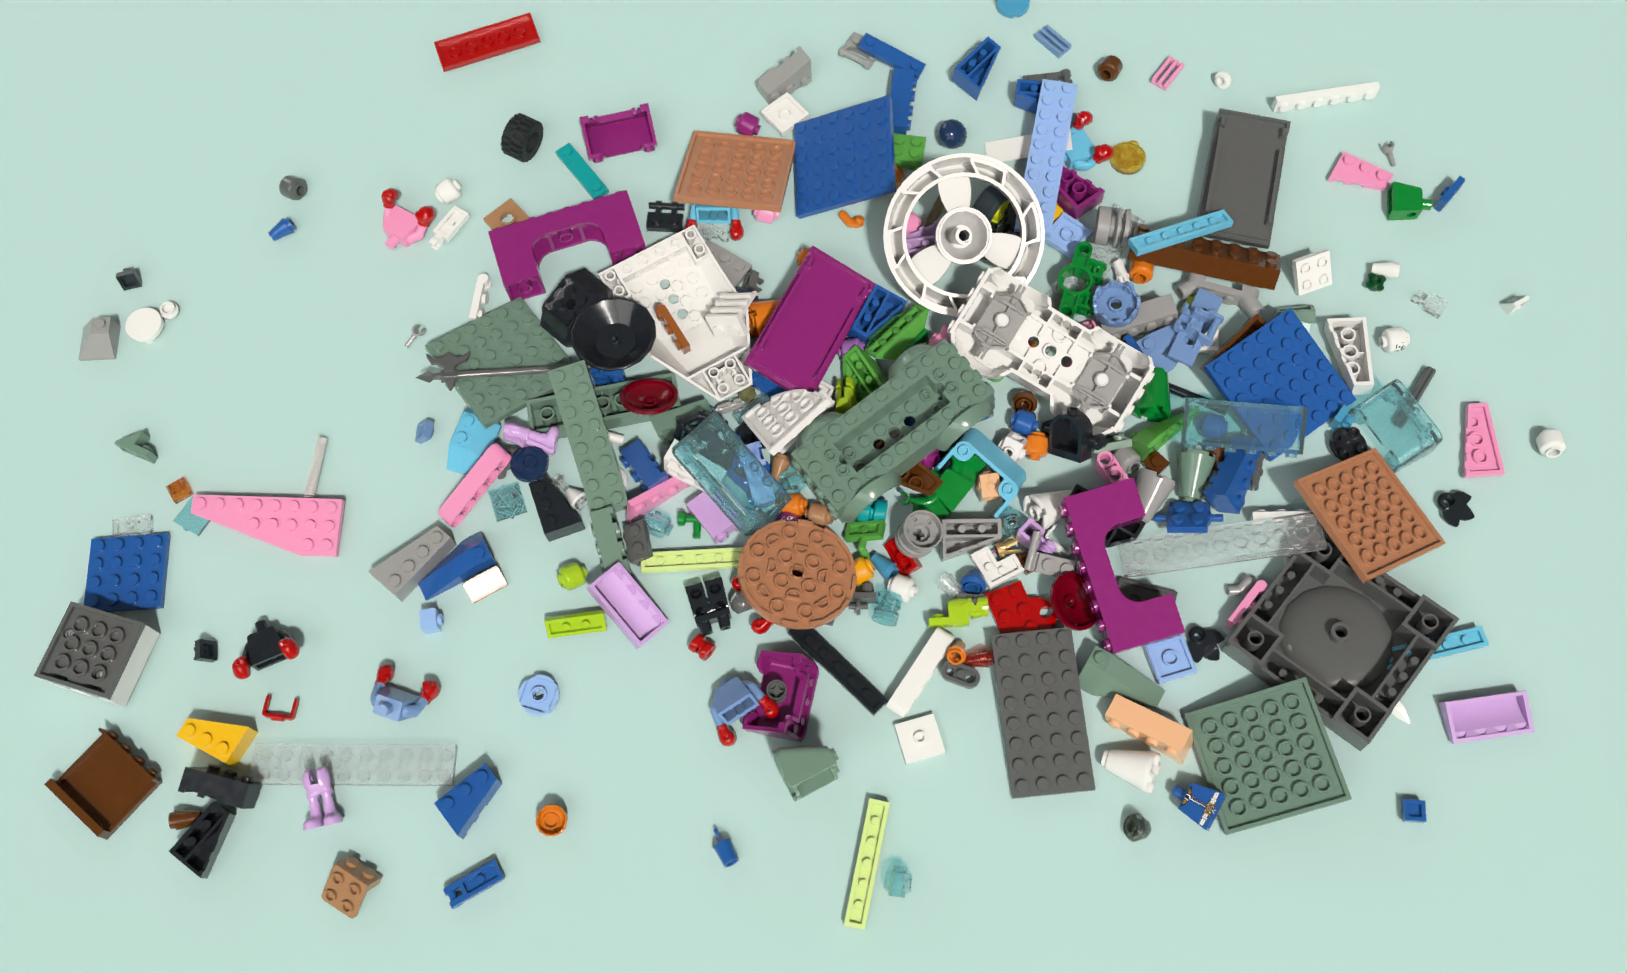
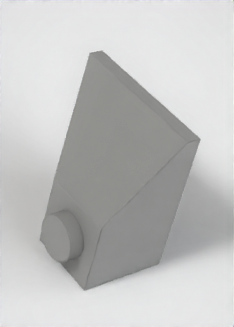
M111 317L92 318L83 327L78 360L116 359L121 327Z

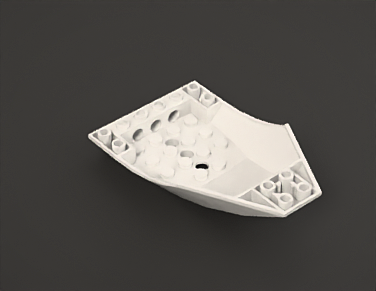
M695 225L598 273L602 282L612 289L613 298L621 297L635 300L650 312L656 326V339L651 351L648 353L651 359L718 402L753 385L752 369L743 364L751 351L748 309L742 316L749 331L746 337H715L705 318L706 314H711V307L716 306L715 301L721 299L719 296L721 293L738 292L717 263ZM662 282H668L670 284V287L667 289H662L660 287V284ZM675 296L679 301L676 304H671L669 299ZM658 305L666 306L689 342L690 352L684 355L682 350H677L673 343L675 339L672 335H668L664 329L665 323L657 319L656 307ZM679 310H686L688 312L687 317L684 319L677 316Z

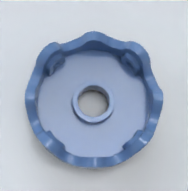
M1112 280L1103 287L1101 285L1097 287L1093 297L1092 308L1095 317L1102 324L1114 328L1123 327L1130 324L1137 317L1141 299L1130 281L1122 283ZM1118 302L1121 307L1114 309L1111 307V304Z

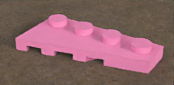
M1488 403L1468 404L1465 411L1463 478L1502 476L1505 474Z
M672 477L628 501L626 521L628 524L634 523L683 489L691 487V485Z

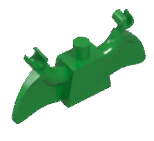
M975 453L966 461H960L952 455V465L942 475L934 469L931 470L944 482L931 497H915L914 499L907 492H902L901 495L907 496L908 499L906 501H899L902 505L913 504L912 512L927 510L934 513L941 521L945 516L954 511L975 484L974 481L978 473L987 464Z

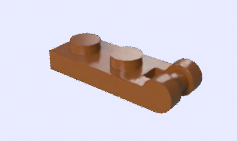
M658 305L656 307L657 319L665 323L664 329L668 335H672L675 339L673 343L677 350H682L684 355L690 352L689 342L666 306Z

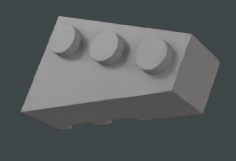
M800 46L796 48L797 52L790 58L786 56L782 59L784 62L780 66L771 68L757 80L758 92L768 105L785 93L792 94L795 90L812 82L811 59Z

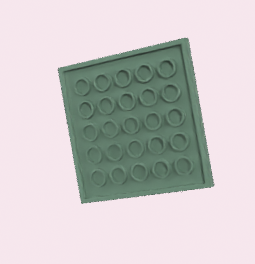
M521 297L425 345V350L432 357H441L448 352L455 356H461L470 351V357L467 362L455 368L458 371L569 365L573 363L550 333L540 326L541 322ZM548 373L459 379V382H455L454 386L455 390L485 429L527 407L526 400L546 397L554 392Z
M1306 677L1184 714L1189 729L1193 731V741L1210 789L1222 792L1227 796L1218 812L1226 836L1352 800Z

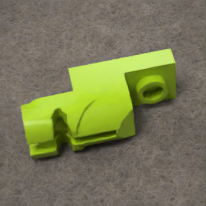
M846 377L847 387L844 388L841 387L840 378L836 380V412L841 414L846 413L858 404L855 382L851 377Z

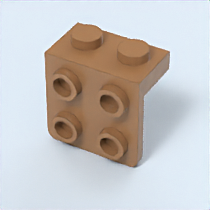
M349 855L334 864L321 897L325 902L353 919L358 915L367 891L380 884L382 876L376 873L374 869L359 862L357 858Z

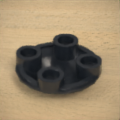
M1356 427L1339 428L1330 436V449L1335 457L1341 461L1364 453L1369 449L1366 440Z

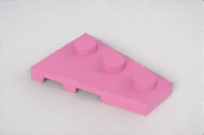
M1344 151L1328 181H1341L1346 185H1351L1352 183L1361 185L1363 188L1385 191L1394 174Z

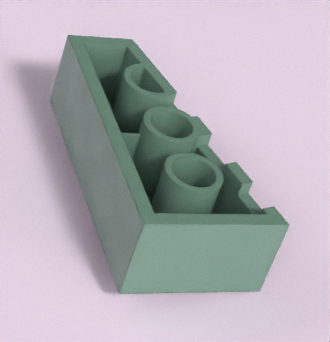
M610 506L589 512L593 524L591 530L594 538L596 537L597 544H595L597 553L602 557L600 562L602 572L605 573L617 562H620L633 578L619 521L613 507Z

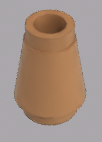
M775 454V457L772 458L771 481L781 483L791 464L789 462L790 457Z

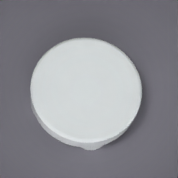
M145 307L137 309L129 315L125 323V329L133 340L150 344L155 341V338L161 333L166 323L158 311Z

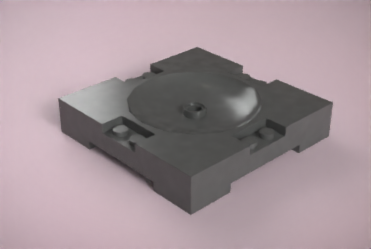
M1318 523L1233 632L1221 651L1271 687L1306 677L1324 725L1361 751L1370 744L1392 713V710L1460 618L1426 595L1419 596L1387 573L1362 583L1326 530ZM1335 631L1340 632L1343 637L1337 636ZM1407 644L1404 649L1392 650V647ZM1410 650L1412 652V655L1407 657L1406 654ZM1378 695L1383 701L1376 700V696Z

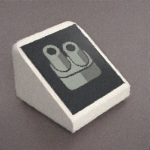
M1528 295L1513 296L1500 303V306L1508 315L1522 308L1530 297Z

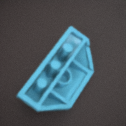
M470 408L463 411L449 443L447 470L463 475L469 473L492 444H495L502 428L500 423L498 422L485 429Z

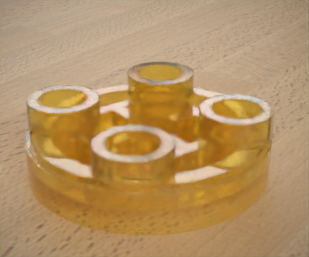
M1137 141L1122 142L1113 147L1114 155L1110 159V164L1115 171L1124 175H1133L1142 170L1146 161V155Z

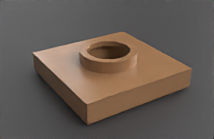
M510 198L484 217L483 220L494 230L495 228L505 227L515 222L528 220L530 217ZM507 215H512L513 220L511 222L503 223L501 221L508 217Z

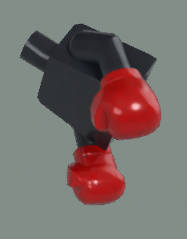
M266 620L257 621L254 624L257 632L247 636V643L245 644L242 656L236 658L232 664L234 676L238 679H246L251 675L250 667L259 671L286 659H295L299 655L300 647L294 640V637L284 629H278L275 626L268 627Z

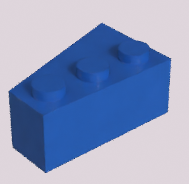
M1017 79L1014 106L1036 114L1042 81Z
M875 284L847 336L859 338L866 343L892 318L899 314L905 308L908 301Z
M639 439L619 451L622 457L619 459L625 469L629 468L631 470L630 475L635 483L639 482L642 485L640 489L643 493L669 479L667 473L661 471L658 467V462L653 460L650 456L651 454Z
M483 764L434 804L456 835L464 839L472 824L477 821L479 814L489 804L502 783L488 765Z

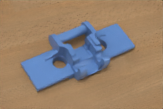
M1199 288L1190 309H1188L1189 304L1185 303L1179 318L1174 324L1173 330L1177 335L1167 357L1191 368L1201 346H1212L1214 342L1213 337L1219 324L1224 320V317L1217 313L1223 298ZM1204 323L1210 325L1206 335L1201 332ZM1184 339H1191L1193 341V345L1186 344L1184 342Z

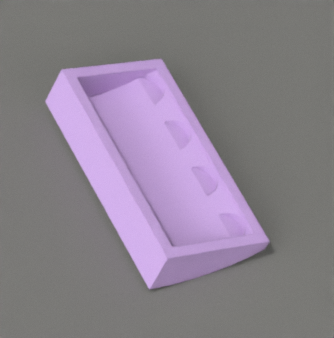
M617 562L586 588L636 649L640 648L669 623L667 618L620 562Z
M1513 691L1438 702L1444 726L1452 744L1535 732L1526 691Z

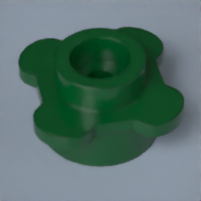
M1373 272L1369 273L1367 276L1369 279L1365 284L1366 287L1371 291H1383L1386 277L1375 275Z

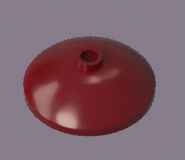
M646 378L625 386L621 391L620 400L623 407L628 411L638 415L651 416L664 413L672 408L678 400V391L668 381Z
M1067 572L1058 576L1052 583L1050 589L1052 610L1065 627L1071 628L1074 631L1087 630L1095 624L1097 617L1095 613L1092 614L1089 607L1091 599L1089 594H1085L1083 583H1085L1084 577L1076 572Z

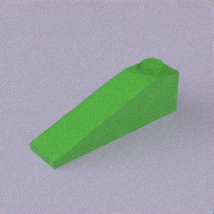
M1196 407L1143 428L1138 433L1135 431L1129 438L1132 439V448L1140 455L1141 462L1143 463L1156 450L1158 451L1193 421L1200 409Z

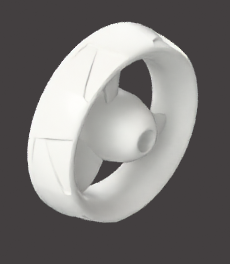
M959 153L939 157L914 171L901 184L893 196L887 209L883 228V244L886 259L900 287L922 306L950 316H957L961 305L968 303L966 299L969 294L950 293L933 286L945 274L951 262L969 264L984 256L998 267L1007 269V273L1027 285L1038 268L1045 240L1042 211L1033 190L1027 182L1003 162L988 156L972 153ZM969 178L989 183L1008 199L1018 219L1020 237L1008 233H992L988 219L980 211L970 208L971 184ZM938 184L939 195L947 213L942 216L936 226L935 245L921 250L910 259L906 243V229L910 213L919 198L932 186ZM960 231L966 234L964 241L959 239Z

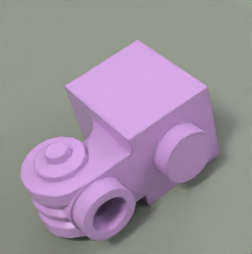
M1029 518L1017 531L1015 539H1018V542L1029 550L1033 531L1041 532L1037 552L1052 555L1057 550L1054 542L1045 540L1043 538L1045 529Z

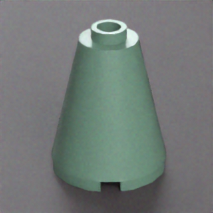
M1178 449L1176 458L1179 496L1183 499V502L1198 501L1215 463L1216 455L1213 454L1211 457L1209 452L1198 449H1187V452H1182V449Z

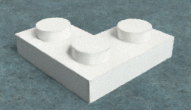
M988 546L970 555L977 570L984 575L989 590L1024 572V568L1015 553L999 562L996 561Z

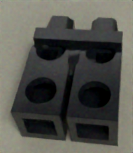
M722 577L704 581L709 602H707L702 582L685 587L697 628L700 629L703 636L712 634L711 624L717 622L721 631L731 628L730 619L732 617Z

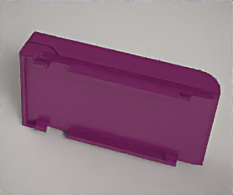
M812 246L743 364L787 391L795 389H806L808 392L816 391L866 299L873 290L875 283L815 246Z

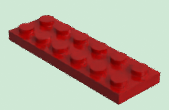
M526 13L436 41L434 44L442 69L446 72L540 43L541 41L531 13Z

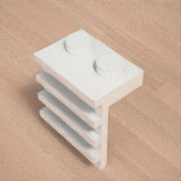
M757 291L748 293L725 292L719 295L721 299L715 301L716 306L711 307V314H706L705 316L715 337H746L749 331L742 316L758 294Z

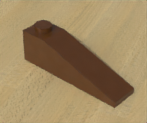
M880 440L874 448H883L884 441ZM921 462L901 476L902 486L930 497L944 483Z

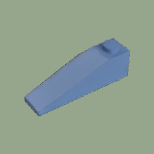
M1175 323L1136 341L1142 353L1152 358L1153 366L1163 368L1167 373L1173 370L1178 361L1167 357L1177 335L1173 330ZM1204 323L1201 332L1206 334L1210 325ZM1184 339V342L1186 344L1193 345V341L1191 339Z

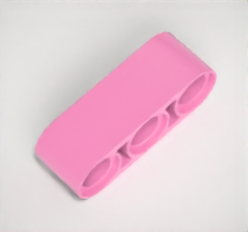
M1111 452L1098 453L1094 467L1105 485L1129 479ZM1100 460H1106L1108 464H1103ZM1115 475L1119 480H1113L1110 476Z

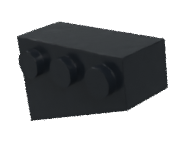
M547 477L528 483L544 535L549 542L585 530L582 521Z
M209 764L208 767H185L178 792L198 793L197 797L204 798L207 796L216 799V802L241 809L255 808L262 785L254 782L255 778L250 776L240 777L237 776L238 772L232 770L222 771L220 766Z

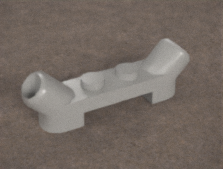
M1190 272L1187 274L1185 282L1180 283L1176 289L1178 297L1182 300H1187L1189 296L1196 295L1199 288H1202L1223 298L1222 302L1224 304L1241 307L1247 317L1250 318L1260 314L1263 308L1258 300L1259 290L1257 288L1243 284L1241 290L1207 282L1205 281V275Z

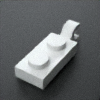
M454 205L433 230L435 236L429 241L432 244V248L439 251L444 240L449 243L470 218L469 213Z

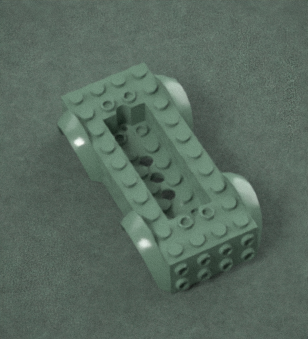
M944 339L936 346L931 344L914 345L905 350L895 360L889 371L888 381L846 413L827 412L812 420L801 431L797 439L796 450L791 453L793 458L791 463L795 467L794 470L798 476L805 479L808 488L812 492L815 491L818 495L817 498L820 503L828 507L829 513L834 520L839 519L841 523H853L857 516L878 497L890 489L902 485L901 476L936 449L947 451L972 426L986 417L990 416L992 418L994 416L993 410L995 409V391L989 383L986 384L982 380L978 370H973L970 367L968 359L958 354V349L952 342L949 344ZM906 417H913L915 423L912 426L905 425L904 419ZM892 430L900 432L899 436L895 438L890 437L889 433ZM878 439L883 440L885 443L881 449H876L873 446V443Z

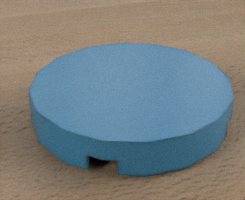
M996 0L998 12L1007 18L1022 17L1028 11L1030 0Z

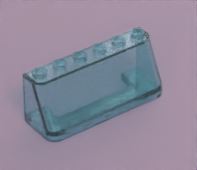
M1185 397L1180 444H1184V448L1196 449V445L1204 446V450L1216 451V447L1224 448V452L1236 453V449H1244L1245 454H1256L1257 451H1265V455L1277 456L1278 452L1285 453V457L1297 458L1298 454L1303 455L1308 407Z
M716 410L672 448L673 456L745 536H751L757 530L765 527L792 500Z

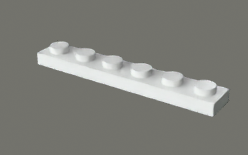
M1371 82L1276 96L1271 108L1274 113L1295 109L1301 110L1308 107H1320L1329 104L1336 105L1338 103L1354 102L1363 99L1370 100L1375 98L1380 85L1379 82Z

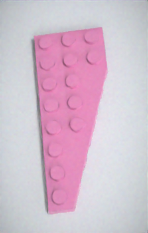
M193 495L191 513L300 556L338 557L345 501L343 499Z

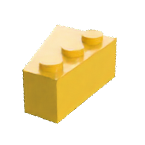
M187 718L176 736L235 768L258 732L247 726Z

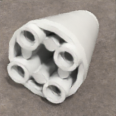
M1105 750L1101 766L1142 792L1152 793L1155 786L1154 777L1159 774L1161 763H1159L1161 754L1155 751Z

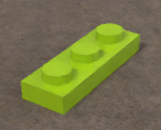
M604 610L545 617L544 620L548 638L607 631Z

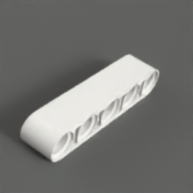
M937 627L890 698L886 708L902 718L907 715L946 655L947 650L952 646L956 638L955 636Z

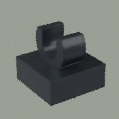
M131 267L124 268L122 272L116 273V279L124 291L142 287V281L135 269Z
M204 639L195 641V661L210 663L217 661V642Z

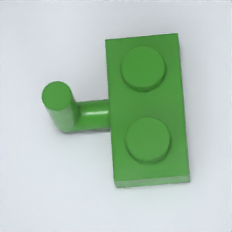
M884 520L847 523L844 539L847 543L859 542V553L865 559L869 558L870 560L871 556L866 549L867 541L883 540L886 523Z

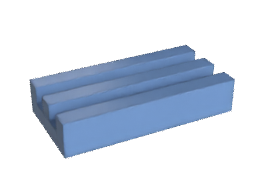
M1048 25L1035 34V39L1058 59L1071 49V44Z

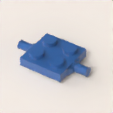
M1201 501L1170 502L1167 514H1155L1154 516L1155 522L1167 523V533H1208V527L1211 522H1223L1224 520L1223 514H1211L1210 502Z

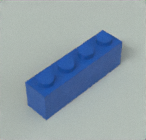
M894 68L890 97L892 98L893 132L895 134L906 135L907 131L911 129L909 116L913 115L911 102L915 101V91H913V88L917 86V77H914L915 70Z

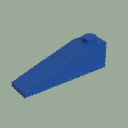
M479 532L462 541L418 583L426 601L497 565L482 533Z

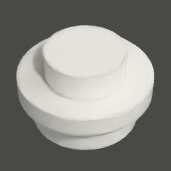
M164 302L160 307V314L165 319H173L179 313V307L173 302Z

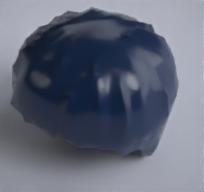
M954 119L945 120L936 132L937 143L948 149L962 147L967 139L966 128L961 122Z

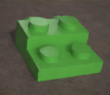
M894 133L895 165L897 168L917 170L922 166L926 137Z

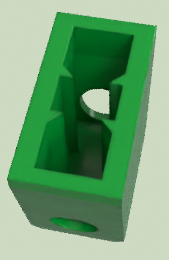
M1393 181L1387 191V220L1389 221L1415 220L1422 210H1431L1432 200L1423 199V190L1420 187Z

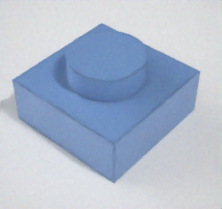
M425 420L417 425L415 442L422 444L432 438L434 422Z

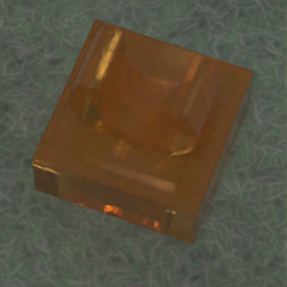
M183 477L166 486L172 500L176 504L194 495L186 479Z

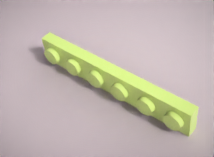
M744 547L653 552V557L641 561V573L738 568L740 554Z
M869 798L844 926L865 930L890 802Z

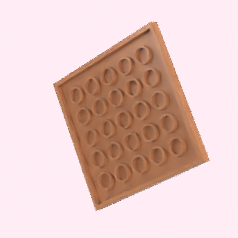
M694 130L673 195L674 202L781 212L795 155L796 142L791 139Z
M1376 448L1302 477L1293 483L1362 583L1440 548L1446 543Z

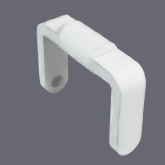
M1055 523L1044 539L1053 541L1057 548L1056 552L1069 557L1072 554L1071 549L1067 551L1055 540L1049 538L1059 525Z

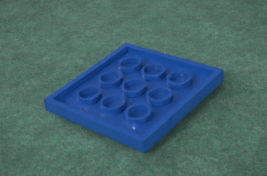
M161 533L91 539L84 605L105 612L164 608L171 535Z

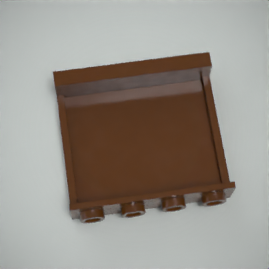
M99 728L98 731L102 735L58 780L50 778L44 785L97 837L108 840L158 788L162 781L158 778L159 773L152 767L147 768L144 765L146 761L138 754L133 755L130 752L132 748L127 743H121L118 740L119 735L111 729L107 731Z

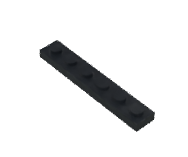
M790 629L788 631V635L873 716L888 702L879 691L813 629Z

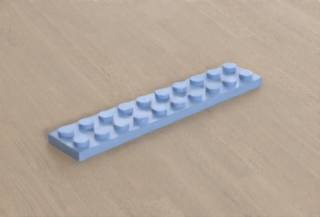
M1048 79L1042 80L1024 180L1033 190L1039 202L1044 219L1045 237L1051 236L1078 85ZM1017 218L1014 232H1020Z

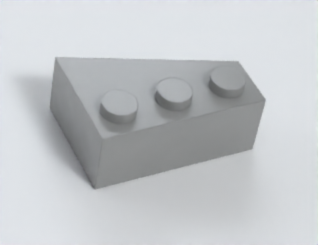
M1001 518L942 519V562L1000 542L1002 539Z

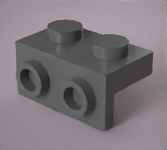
M641 519L624 526L623 537L627 546L629 563L641 566V561L653 557L647 521Z

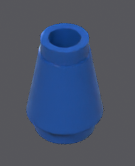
M289 217L282 218L268 234L276 241L294 233V230L297 228Z

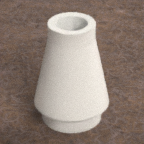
M1395 261L1372 263L1371 272L1376 275H1383L1389 279L1398 278L1400 263Z

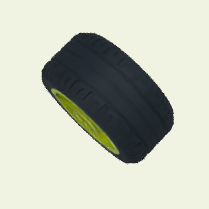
M989 185L979 195L972 208L980 211L988 219L989 223L995 222L999 224L1003 220L1005 208L1007 209V205L1010 202L997 188Z

